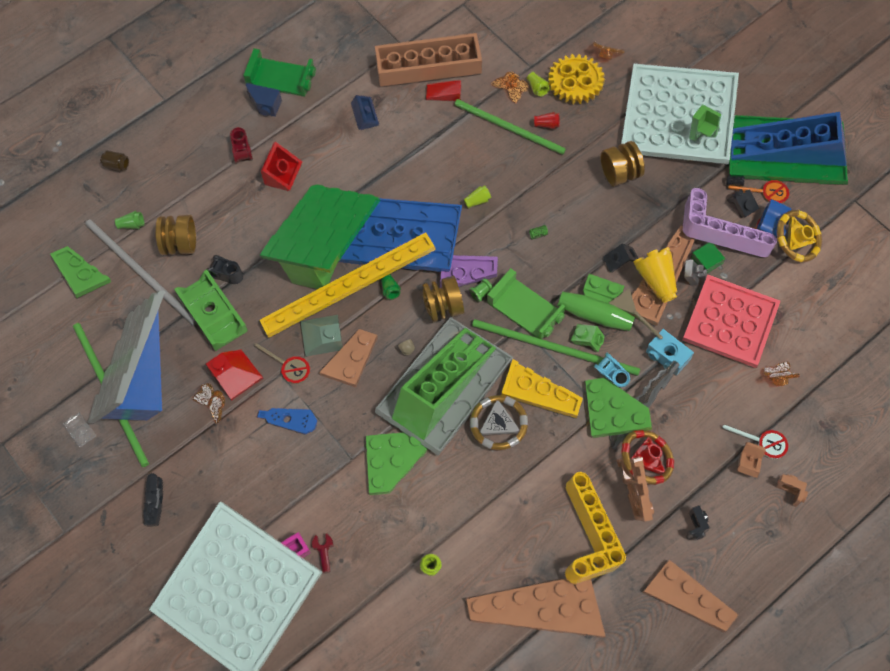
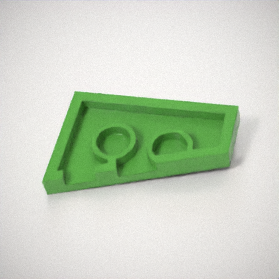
M68 246L50 254L76 298L111 282L107 275L100 273L95 266L88 264L84 261L83 257Z

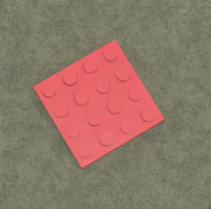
M707 275L682 341L757 368L780 300Z

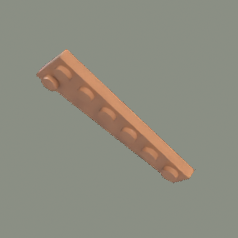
M683 226L679 227L667 245L672 254L676 282L695 241V238L684 234ZM643 279L639 287L632 294V299L636 311L648 323L657 326L668 302L663 303Z

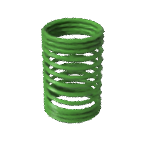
M546 225L529 229V233L532 239L548 235V229Z

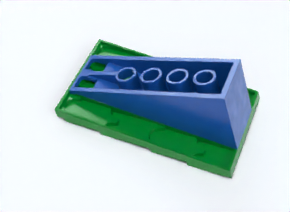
M840 112L797 119L734 115L730 151V175H735V177L736 175L744 176L745 179H760L761 181L778 180L796 183L848 185L844 122L841 119Z

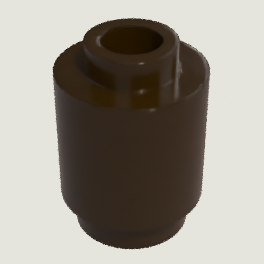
M106 150L101 155L100 162L104 168L122 171L128 168L129 157L123 153Z

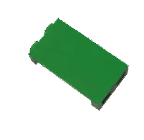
M254 48L243 76L246 84L250 83L277 89L281 93L305 97L307 90L309 91L311 88V79L316 74V67H314L313 59H309L307 66L262 58L260 49Z

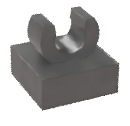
M687 260L685 278L691 286L698 285L699 278L707 277V270H703L704 266L697 265L694 260Z

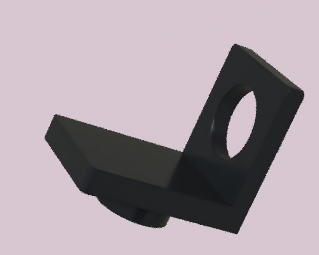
M623 243L603 256L609 271L612 273L627 262L639 259L634 248Z

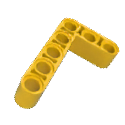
M577 472L566 484V491L595 553L578 558L567 567L565 576L573 584L610 573L626 560L625 552L588 475L583 472Z

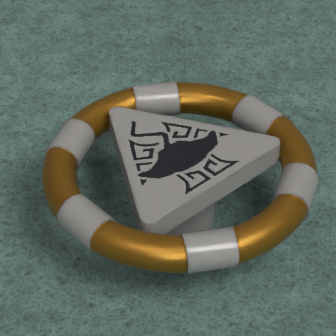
M503 395L490 396L480 401L473 409L470 417V429L476 440L483 446L493 450H506L519 444L524 438L528 429V417L524 408L516 400ZM495 403L481 431H479V413L482 409ZM501 403L513 407L520 416V430ZM518 433L515 437L504 443H495L482 436Z

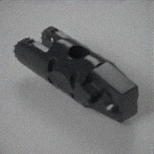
M149 473L146 479L143 514L144 525L153 527L159 526L162 513L163 480L156 474Z

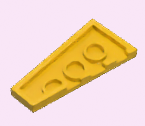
M514 359L512 360L501 395L508 396L516 401L574 418L578 416L583 399L566 388L552 383L550 379L543 378L534 373V370L528 367L525 368Z

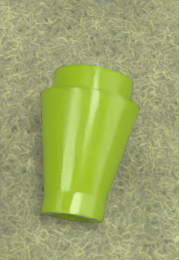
M535 72L529 73L527 80L534 94L538 96L546 95L549 91L548 82L539 77Z
M484 185L482 187L479 186L463 200L469 209L470 207L489 202L488 200L492 197Z
M427 554L422 558L420 567L425 574L434 576L441 569V560L434 554Z

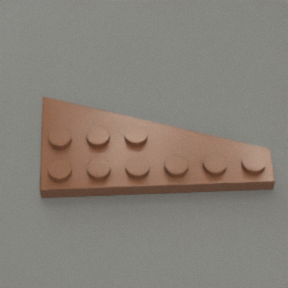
M566 578L466 599L471 622L526 627L535 630L566 632L600 638L606 637L591 579L573 584Z

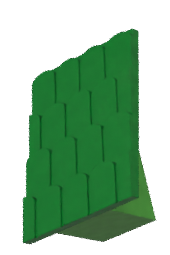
M318 184L312 185L302 200H299L289 217L282 223L276 234L271 237L260 256L263 259L279 262L292 284L319 289L329 284L337 263L368 220L380 199L371 194H359L355 191L328 188Z

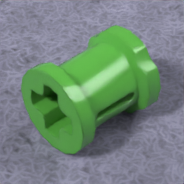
M485 278L481 280L482 283L469 289L471 296L478 303L482 301L481 298L493 289L491 283Z

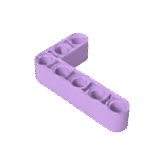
M700 188L692 189L685 203L683 232L685 235L760 257H768L777 243V238L773 234L707 216V193Z

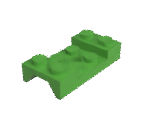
M207 270L203 271L199 281L189 287H177L174 289L215 351L248 331L243 320ZM214 305L215 309L213 311H205L207 306Z

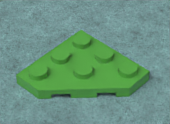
M606 378L585 380L592 438L626 434L636 430H652L648 407Z
M406 433L366 436L369 494H390L399 481L414 467L416 462L426 454L427 448L413 436H408Z

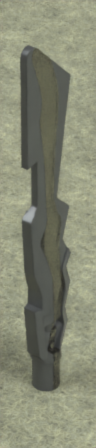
M673 360L666 369L659 371L657 377L651 379L648 386L644 387L643 394L635 399L649 408L655 401L661 389L664 390L672 379L674 371L680 366L679 363ZM628 433L610 436L611 448L615 449Z

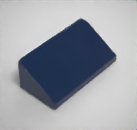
M356 95L351 102L358 129L364 130L379 126L371 97Z

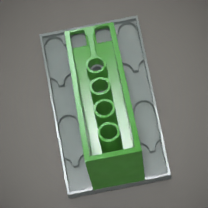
M450 317L376 407L375 413L408 436H413L423 446L439 456L470 417L475 406L482 401L507 369L508 365L512 362L513 356Z

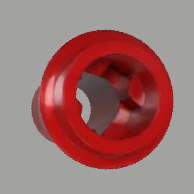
M551 112L534 116V126L550 129L560 127L559 113Z

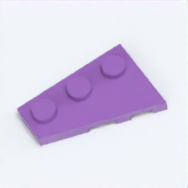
M453 255L451 269L449 272L441 271V279L454 275L460 287L479 282L484 278L497 277L498 257Z

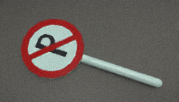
M726 425L722 426L723 429L758 441L759 446L766 448L764 455L768 458H782L788 451V441L778 431H766L759 438Z

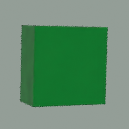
M707 243L691 255V259L697 265L704 266L703 270H707V274L721 266L726 259L713 243Z

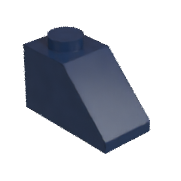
M247 83L248 96L259 114L276 117L282 102L280 90Z

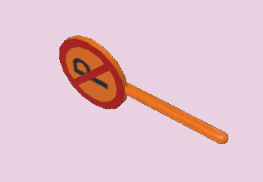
M778 180L766 182L763 189L728 186L729 189H750L751 192L763 193L767 201L773 199L781 204L789 198L788 187Z

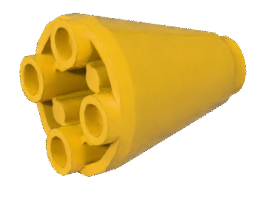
M669 247L659 252L658 250H653L647 253L648 257L645 259L642 257L633 261L638 272L663 303L677 298L673 259Z

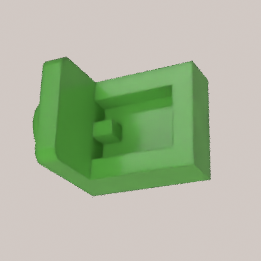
M577 324L571 341L576 345L591 346L595 352H599L604 342V335L598 326Z

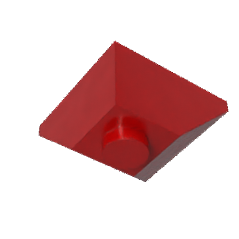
M242 349L222 352L205 363L212 376L231 401L263 379Z

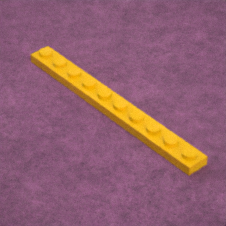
M424 233L260 319V322L270 338L436 250L427 233Z

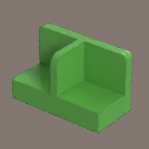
M702 104L692 117L689 138L696 141L701 134L706 137L712 136L715 138L718 135L721 114Z

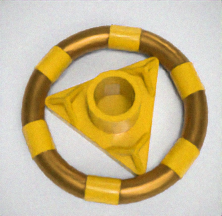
M800 210L788 211L779 219L777 239L784 253L792 260L798 262H809L816 258L822 246V235L816 221L809 214ZM795 217L805 220L809 225L802 226ZM789 220L788 241H786L784 225ZM815 243L808 255H801L792 251Z

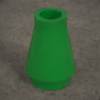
M391 274L381 278L383 295L389 300L399 297L401 287Z

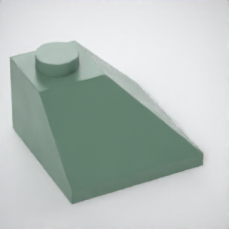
M338 315L301 321L306 357L341 350L343 343Z

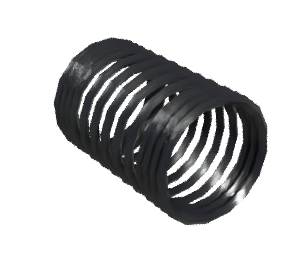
M727 176V186H744V176Z

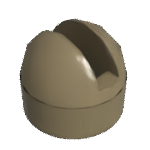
M409 339L399 344L398 348L402 354L410 355L414 351L415 346L413 341Z

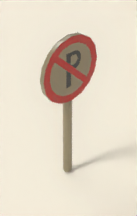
M255 343V347L283 364L281 373L287 382L299 384L308 378L310 366L304 358L293 356L284 361Z

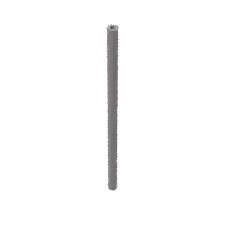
M92 220L86 221L85 225L157 292L159 290L165 291L163 298L193 326L197 324L183 305Z

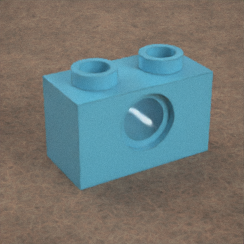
M662 329L659 334L663 336V339L660 340L656 336L649 343L646 353H648L652 360L662 364L664 369L673 360L676 363L678 362L680 366L673 373L677 376L689 363L694 352L666 330ZM668 351L672 353V356L666 355L665 352Z

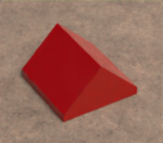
M276 141L273 142L261 169V175L266 186L290 191L302 161Z

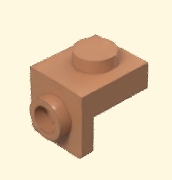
M746 442L740 455L737 471L757 478L766 448Z
M783 474L777 482L776 488L795 495L793 506L795 507L801 502L804 503L808 495V491L805 490L807 483L798 480L793 475Z

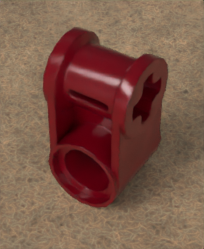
M241 127L234 128L230 132L235 163L244 159L253 160L245 130Z

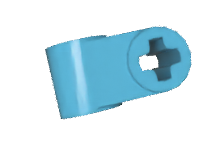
M606 353V357L598 365L595 364L594 367L620 388L626 387L630 383L629 373L609 353ZM620 373H624L627 376V381L624 384L616 382V376Z

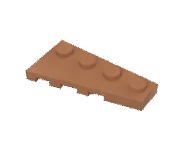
M671 560L665 564L643 592L648 596L659 599L660 602L666 605L669 604L687 615L698 618L699 621L724 633L738 616L736 612Z

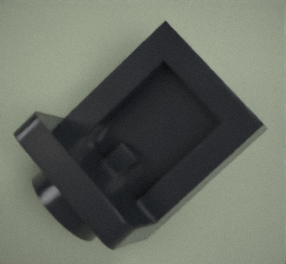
M738 189L732 193V197L727 199L729 203L734 202L741 218H745L760 209L750 189Z
M699 505L693 507L689 512L695 529L687 533V540L692 538L695 541L706 537V533L710 529L708 515L704 510L702 511Z

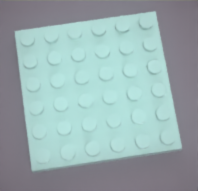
M634 64L622 144L628 141L635 142L641 154L645 156L729 164L739 73ZM702 104L720 113V125L718 135L715 138L712 136L706 137L702 134L696 141L689 138L692 117Z
M219 502L149 610L231 671H259L317 582L322 571L228 505Z

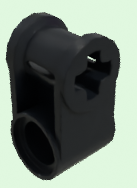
M218 255L212 257L213 261L206 270L213 279L231 284H239L243 280L244 276L237 262Z

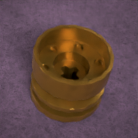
M628 141L625 144H620L618 149L611 147L601 151L602 170L611 186L623 184L627 179L631 181L644 176L645 166L643 157L635 142Z
M178 215L176 223L172 216L167 218L159 216L157 218L156 241L161 255H167L168 253L173 255L176 253L177 248L181 254H193L195 252L196 228L192 215Z
M454 275L442 278L441 288H438L435 281H431L433 289L431 291L428 283L422 284L425 308L433 322L438 321L437 312H439L441 319L444 320L445 310L447 309L452 317L465 313L459 286Z

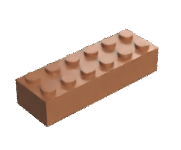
M477 33L375 46L380 86L482 73V58Z

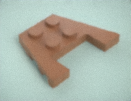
M642 457L629 459L633 476L627 470L623 459H618L617 464L618 467H622V480L628 487V498L635 520L644 522L653 520L652 514H654V509L649 500V489L646 483Z

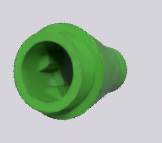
M133 211L120 218H116L115 224L118 229H140L141 226H144V217L141 212Z

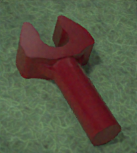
M326 533V543L320 545L319 538L315 535L312 547L320 552L322 573H330L328 550L334 546L333 540Z

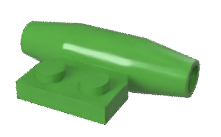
M592 274L588 275L583 295L562 291L557 305L560 307L563 304L566 311L582 319L605 327L630 331L635 318L633 315L609 304L622 294L624 286Z

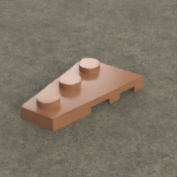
M359 329L320 371V375L356 388L377 341V335Z

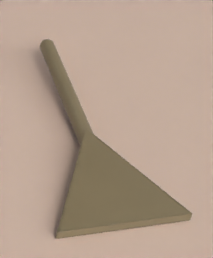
M630 289L609 303L625 312L634 314L660 340L663 339V336L636 311Z

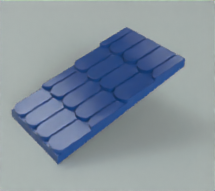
M379 198L380 202L339 260V262L367 264L408 241L427 233L436 250L402 268L449 272L462 205Z

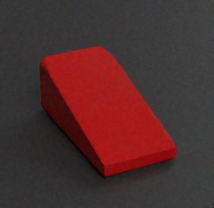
M461 80L427 84L426 100L456 101L461 99Z

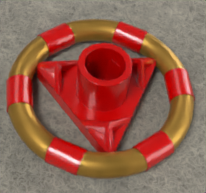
M648 430L632 431L625 437L622 443L621 454L627 470L632 475L633 472L629 459L642 457L644 469L662 474L655 477L645 475L647 484H661L670 478L674 470V457L664 439ZM646 437L647 439L630 458V443L634 439ZM662 450L666 456V470L660 460Z

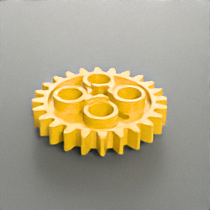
M571 54V58L565 55L564 60L559 58L558 63L554 62L553 67L550 68L548 84L551 85L550 90H554V96L560 94V100L566 98V103L569 100H572V104L576 100H578L579 104L582 103V100L588 103L589 98L594 100L595 95L599 96L600 91L603 89L605 79L602 67H598V62L593 64V58L587 60V55L584 58H581L580 54L577 57Z

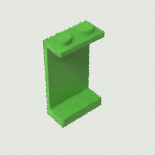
M510 268L487 294V303L534 337L543 339L545 336L549 337L554 330L553 326L556 323H561L564 319L565 306L562 304L557 308L516 280L517 272Z

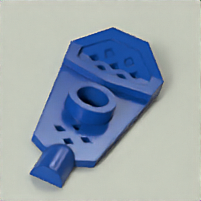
M271 408L269 411L259 410L257 416L258 418H265L269 424L305 435L314 431L317 425L316 417L308 409ZM285 417H291L289 422H284Z

